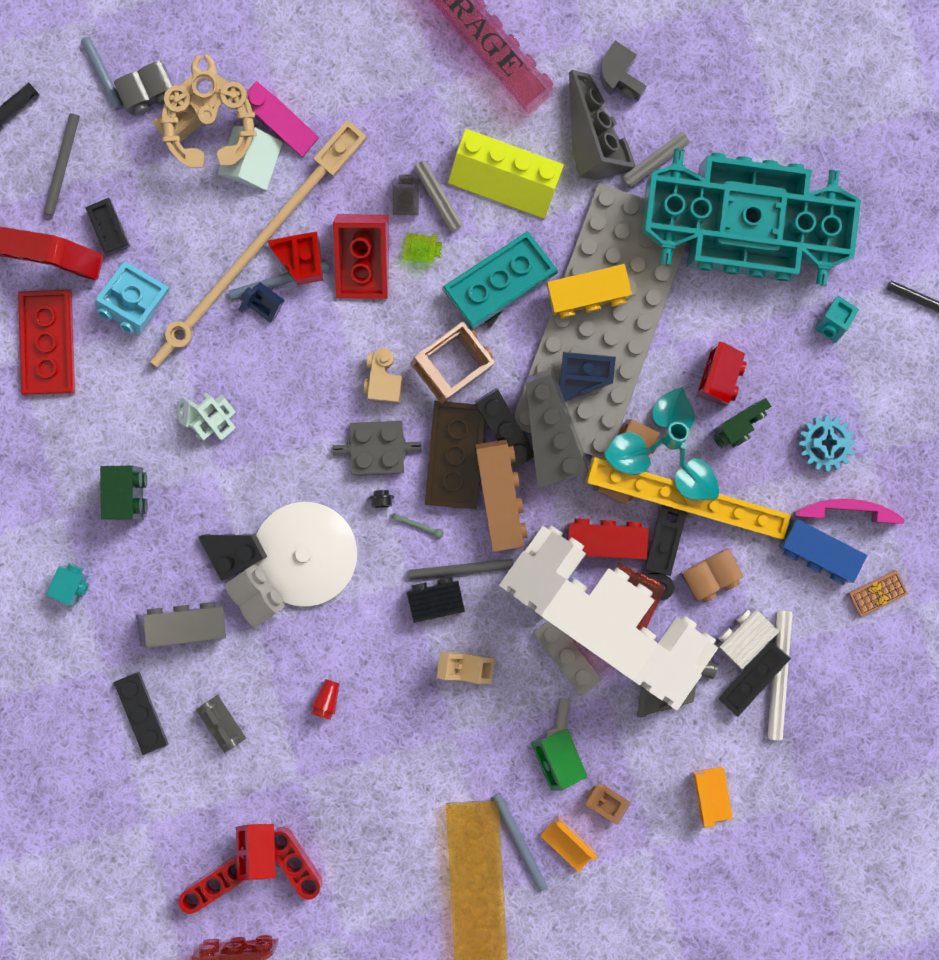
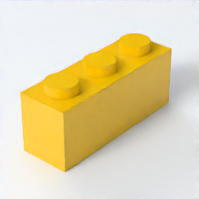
M625 264L549 281L546 285L553 316L560 315V319L575 316V311L585 309L586 313L598 311L601 309V305L611 303V307L626 304V299L632 296Z

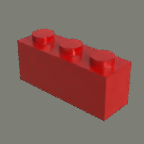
M574 518V523H568L567 540L569 541L572 537L584 545L582 551L586 553L585 556L647 560L648 528H642V522L626 521V526H616V521L600 520V525L590 524V519Z

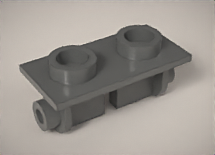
M216 695L196 709L224 753L246 739L219 695Z

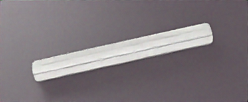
M779 610L776 619V629L779 633L775 636V644L789 655L792 612ZM789 662L774 677L771 684L768 738L770 740L779 741L783 739Z

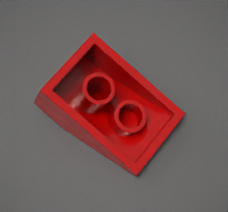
M337 214L333 221L336 298L388 299L389 214Z

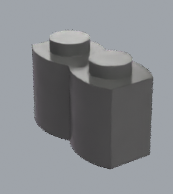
M161 60L148 64L138 71L126 74L114 81L123 105L130 115H142L149 111L150 106L156 103L163 105L165 103V92L169 87L174 86Z

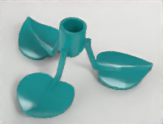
M683 387L663 395L652 409L654 424L660 428H667L659 441L645 449L646 445L642 437L635 433L626 432L616 436L604 453L606 461L617 471L628 475H638L645 472L651 465V460L647 454L654 451L660 445L664 444L671 450L680 449L679 464L682 469L677 471L674 477L677 491L683 497L690 500H715L719 497V486L716 476L705 461L699 458H692L685 464V449L687 446L684 442L689 436V429L694 424L695 414Z

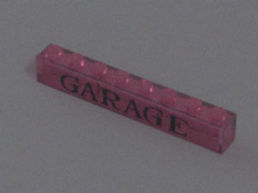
M430 0L528 115L553 95L554 88L552 86L554 84L546 73L541 74L537 70L535 60L528 53L524 55L518 48L520 44L512 34L507 35L502 29L503 24L495 14L491 16L485 9L486 4L483 0Z

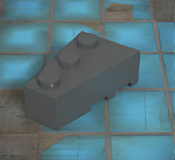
M215 602L200 603L199 609H189V605L173 606V611L163 612V608L146 609L147 614L137 615L140 646L148 648L226 638L223 607H216Z

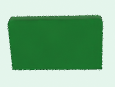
M563 729L549 737L538 738L531 742L551 791L563 790L587 777L568 729Z

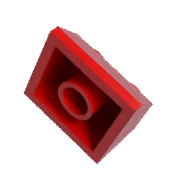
M721 341L712 346L696 397L724 406L730 404V401H735L739 391V386L735 385L738 376H743L747 362L743 361L745 353Z

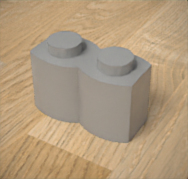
M256 564L247 568L225 584L229 596L240 606L243 616L254 628L285 607L281 594L270 586L266 573Z

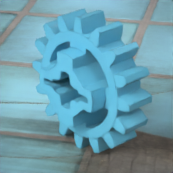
M824 415L822 422L819 417L813 418L814 425L809 422L805 423L804 426L807 432H799L798 435L804 439L798 442L797 446L804 448L799 455H806L808 457L805 461L806 465L815 463L814 470H819L823 466L824 472H829L831 465L835 470L840 469L839 462L843 464L849 463L846 455H854L855 452L850 449V446L855 445L856 441L849 438L854 434V431L847 432L845 430L848 426L847 422L838 424V416L830 421L829 415ZM820 427L819 435L811 439L813 432ZM834 429L839 432L842 438H839L834 433ZM827 439V441H831L832 445L826 447L822 445V441ZM842 448L839 456L833 459L837 449ZM811 449H815L820 454V459L813 454Z

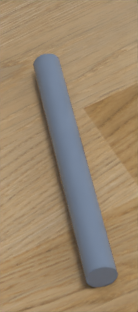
M328 260L323 261L322 272L331 270ZM287 272L229 290L231 300H236L241 297L248 287L252 289L259 282L271 289L294 282V279Z
M501 793L493 795L491 798L538 891L541 892L547 889L548 886Z

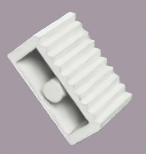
M746 609L736 619L739 623L732 630L727 628L718 637L720 642L717 644V647L741 669L779 633L757 609H752L751 611Z

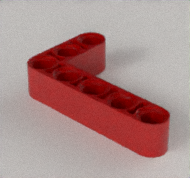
M0 226L1 257L51 265L80 277L98 280L104 254L62 237Z
M278 827L274 829V837L276 835H283L287 839L286 846H278L275 843V860L301 898L306 900L315 898L322 887V878L289 828ZM236 855L183 891L179 897L178 905L184 913L193 914L243 882L237 881V875H234L230 869L231 865L237 864ZM289 858H299L302 866L300 868L291 867ZM307 879L313 880L316 883V889L307 890L303 885V881ZM209 880H218L221 889L213 890L209 886ZM187 894L196 895L198 904H190L187 901Z

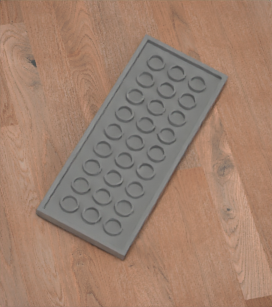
M598 182L564 278L625 264L632 296L626 299V304L611 307V303L601 305L600 310L586 313L585 309L575 311V316L560 319V315L553 316L551 312L528 376L553 368L560 385L563 352L616 357L613 384L595 389L590 393L577 396L566 402L584 453L606 460L604 453L620 431L686 244L675 247L672 250L670 266H665L666 264L661 265V247L641 233L644 199ZM525 384L514 418L522 431L531 434Z

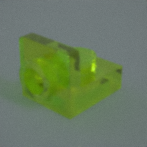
M407 233L403 259L434 264L435 257L440 258L442 242H438L437 234L427 236Z

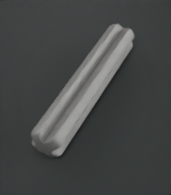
M683 132L679 133L623 175L624 183L628 187L634 186L670 159L674 154L673 150L675 148H679L680 151L690 143L688 137Z
M426 161L417 163L414 166V171L449 231L454 232L462 227V222Z

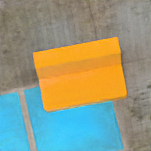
M715 767L692 771L701 824L707 828L715 826L717 821L732 819L724 768Z
M558 815L540 833V836L577 872L591 859L595 861L598 857L596 851Z

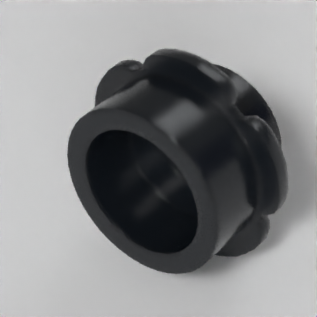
M389 490L373 491V496L369 497L371 507H392L394 496L389 495Z

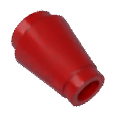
M325 679L324 684H322L311 704V707H313L311 714L331 720L332 714L336 712L339 683Z

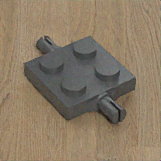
M402 421L350 423L348 445H333V456L349 455L352 476L404 474L406 452H422L421 441L406 442L403 436Z

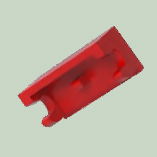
M247 824L236 827L237 881L276 878L274 824Z

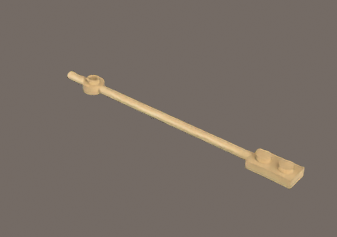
M346 120L313 158L319 166L184 322L175 321L168 325L165 331L167 341L150 360L153 365L158 368L174 348H185L191 343L193 339L192 327L327 172L332 177L337 175L367 140V136L350 121ZM178 331L184 332V338L181 340L176 339Z

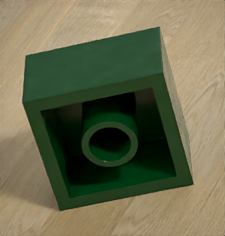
M133 465L100 466L101 520H144V514H147L148 511L147 499L143 498V488H147V473L143 472L142 467Z

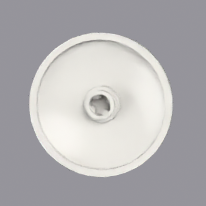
M297 502L286 505L273 512L263 522L256 536L267 557L255 564L266 573L270 586L281 594L282 600L285 603L295 606H314L325 603L344 590L355 572L358 550L353 531L340 514L327 506L313 502Z

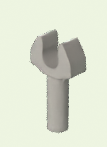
M559 699L556 725L552 729H547L546 737L567 729L566 723L570 700Z

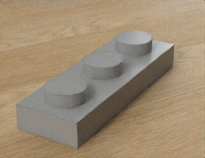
M549 621L533 631L580 696L601 681L569 635Z

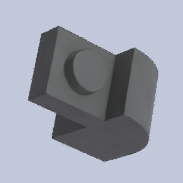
M616 40L603 58L600 69L602 86L610 95L618 87L620 89L619 92L629 100L634 98L639 101L647 86L627 73L634 63L637 54Z

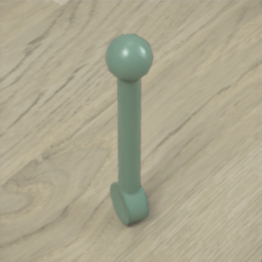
M393 513L391 517L429 532L436 539L443 537L444 533L439 528H430L396 513Z

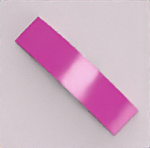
M857 499L819 501L795 510L793 517L825 518V508L872 512L871 522L904 524V518L896 512L882 505Z

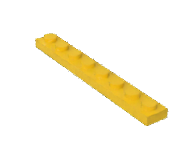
M592 457L585 483L782 540L785 538L791 517L790 514L719 494V497L715 500H690L683 497L677 491L674 480L647 472L638 475L624 474L614 469L606 460Z

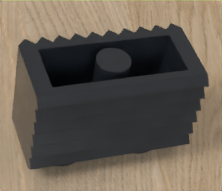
M452 577L438 579V585L427 587V582L411 585L412 591H408L407 596L413 623L465 612L459 581H453Z

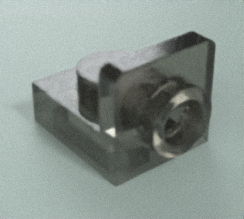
M402 174L398 178L393 179V215H419V179L414 178L413 175Z

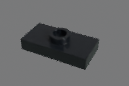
M109 197L85 207L106 256L131 247L112 200Z

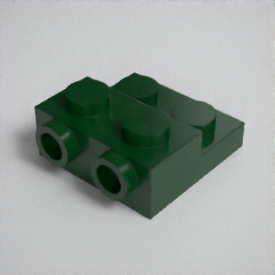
M767 398L754 403L713 429L715 432L713 438L720 449L730 444L734 448L751 438L749 433L755 430L751 424L767 416L765 410L772 407Z

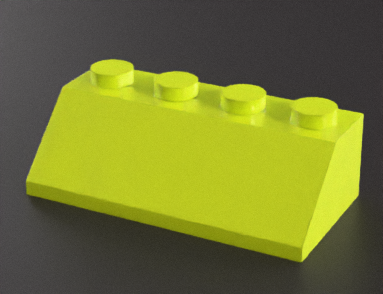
M465 129L455 156L448 184L545 219L564 164Z

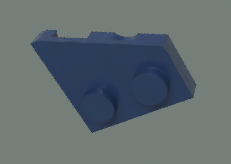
M563 352L559 386L565 402L577 396L590 393L595 389L613 384L616 357Z

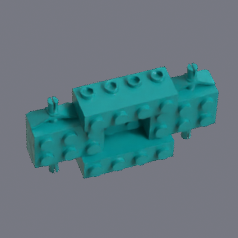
M675 148L673 150L671 166L653 171L647 180L641 233L661 247V265L666 264L665 266H670L672 250L675 247L690 242L687 263L689 268H697L702 271H719L733 275H749L754 278L791 281V279L800 274L801 258H803L817 269L815 285L827 286L828 271L832 267L850 261L855 257L861 200L841 189V186H838L839 170H829L826 188L809 193L812 170L804 169L802 164L793 163L788 164V166L778 165V162L774 160H763L760 163L753 162L750 157L739 156L736 159L726 158V155L722 153H711L710 156L707 155L700 163L698 174L683 165L685 150L681 149L679 151V148ZM753 209L758 212L759 219L756 223L747 220V210Z

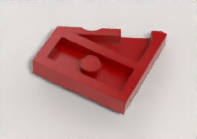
M317 231L268 240L270 249L297 285L323 281L320 243Z

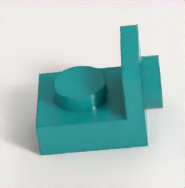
M837 295L823 318L816 325L815 330L833 342H837L848 330L859 309Z

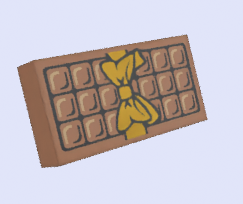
M893 570L848 593L859 617L908 594L897 570Z

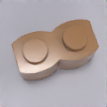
M728 548L681 572L696 601L702 600L703 603L717 596L716 591L725 587L727 591L740 584L739 579L744 577Z

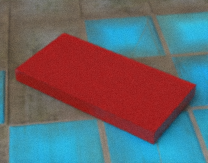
M72 290L18 291L21 395L75 394Z

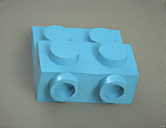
M124 261L96 297L95 309H97V314L104 320L110 321L114 319L119 322V326L124 332L128 334L135 332L141 335L154 317L155 310L168 294L169 287Z

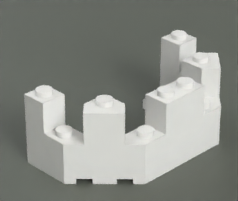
M551 525L548 529L542 526L527 549L523 550L499 586L513 594L515 598L625 676L644 687L660 700H664L675 710H678L717 651L718 647L714 645L716 639L704 631L702 633L698 632L695 629L697 624L683 616L682 619L675 617L658 643L654 640L657 636L645 627H642L641 630L636 628L655 601L650 597L653 592L640 583L637 587L629 583L627 580L630 576L616 567L614 571L608 568L592 593L588 595L585 593L588 588L578 580L574 579L572 583L568 581L586 555L582 551L584 545L572 537L569 541L562 537L563 533Z

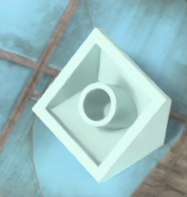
M243 126L233 127L227 146L237 144L240 138L239 132L244 131ZM254 127V130L257 131V136L253 137L251 146L245 156L235 165H220L218 175L267 191L283 142Z

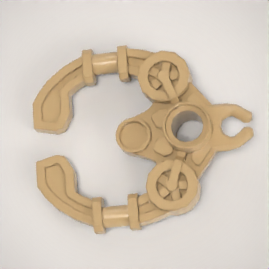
M208 54L203 56L204 60L208 63V68L205 71L200 70L198 64L201 56L196 55L191 65L192 75L180 86H171L165 92V103L162 118H160V124H163L164 130L162 142L167 144L173 155L184 165L190 168H203L206 157L204 152L196 148L184 149L179 142L180 136H175L174 124L179 123L177 114L186 112L192 106L199 120L205 125H211L217 119L221 104H224L229 109L238 110L237 118L243 119L244 131L239 132L240 138L236 145L222 147L218 150L217 157L221 166L235 165L247 153L253 137L257 136L253 123L255 112L252 111L244 86L239 82H228L216 74L215 63ZM202 81H210L212 89L210 92L202 94L198 91L199 84Z

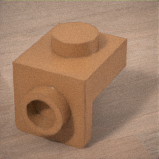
M598 783L589 790L585 806L595 810L612 823L618 825L631 802L608 786Z

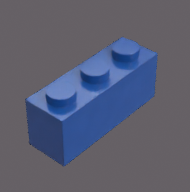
M798 519L791 520L785 538L781 540L778 546L784 550V556L795 561L798 558L807 561L806 567L818 573H821L822 570L830 573V579L841 585H844L845 582H855L868 556Z

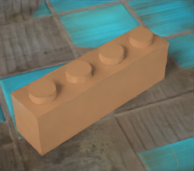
M507 440L476 444L492 551L524 547L523 539L528 537L526 524L520 523L519 513H524L521 497L516 498L515 488L520 487L518 473L512 472L511 462H516L514 447H508Z

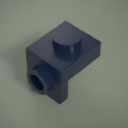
M259 282L252 289L248 287L240 297L242 303L238 310L244 313L251 308L271 323L276 319L285 300Z

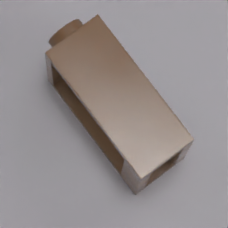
M461 322L418 353L410 362L411 366L441 404L448 401L490 370L495 364L491 351L480 344L474 329L472 330L470 326H466L464 322ZM455 338H458L480 367L451 388L429 360V357Z

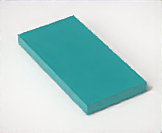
M526 231L444 285L442 289L473 330L558 274V269L531 234Z

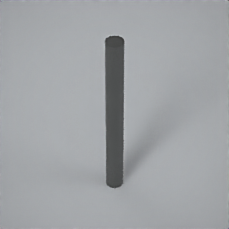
M73 113L69 114L44 209V214L54 216L80 118L79 115Z
M513 559L410 569L409 575L410 580L510 570L514 563Z

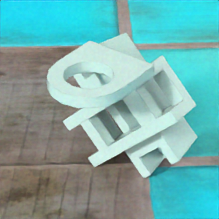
M204 393L205 400L199 405L188 399H181L177 407L178 421L183 426L194 429L197 433L195 436L198 439L205 440L213 433L217 439L222 441L236 428L229 419L236 412L222 394L214 400L212 396ZM183 406L185 407L184 417H183ZM214 410H216V412L208 418V415L212 413ZM225 425H227V427L220 433L219 431H220Z

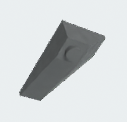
M571 70L569 72L572 150L576 169L580 177L599 180L632 170L636 165L629 144L625 137L619 139L613 126L617 122L613 116L609 117L603 110L602 105L605 101L591 75Z

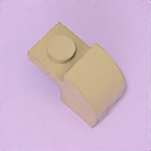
M457 651L440 652L436 678L442 680H461L476 684H492L495 658Z

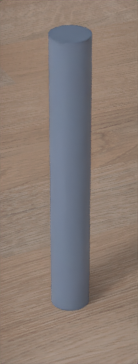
M83 38L81 43L115 111L123 108V102L91 38Z

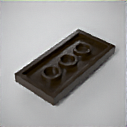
M434 400L425 505L477 510L480 471L475 445L483 443L485 419L476 404L457 402L441 404L439 401Z

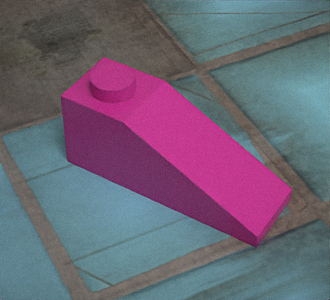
M255 81L249 88L247 98L252 111L255 112V118L301 157H304L319 137L259 82Z

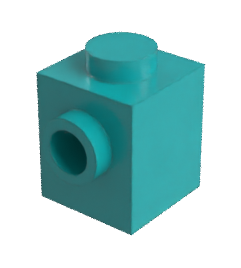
M68 563V566H58L46 595L69 606L76 605L79 597H83L88 589L89 583L86 582L88 575L82 573L83 568Z

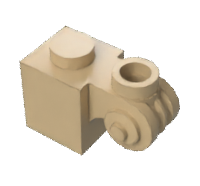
M380 348L374 353L368 352L367 368H371L370 379L365 378L364 394H368L367 398L370 401L400 404L403 378L402 376L390 375L386 372V368H390L394 363V356L389 349Z

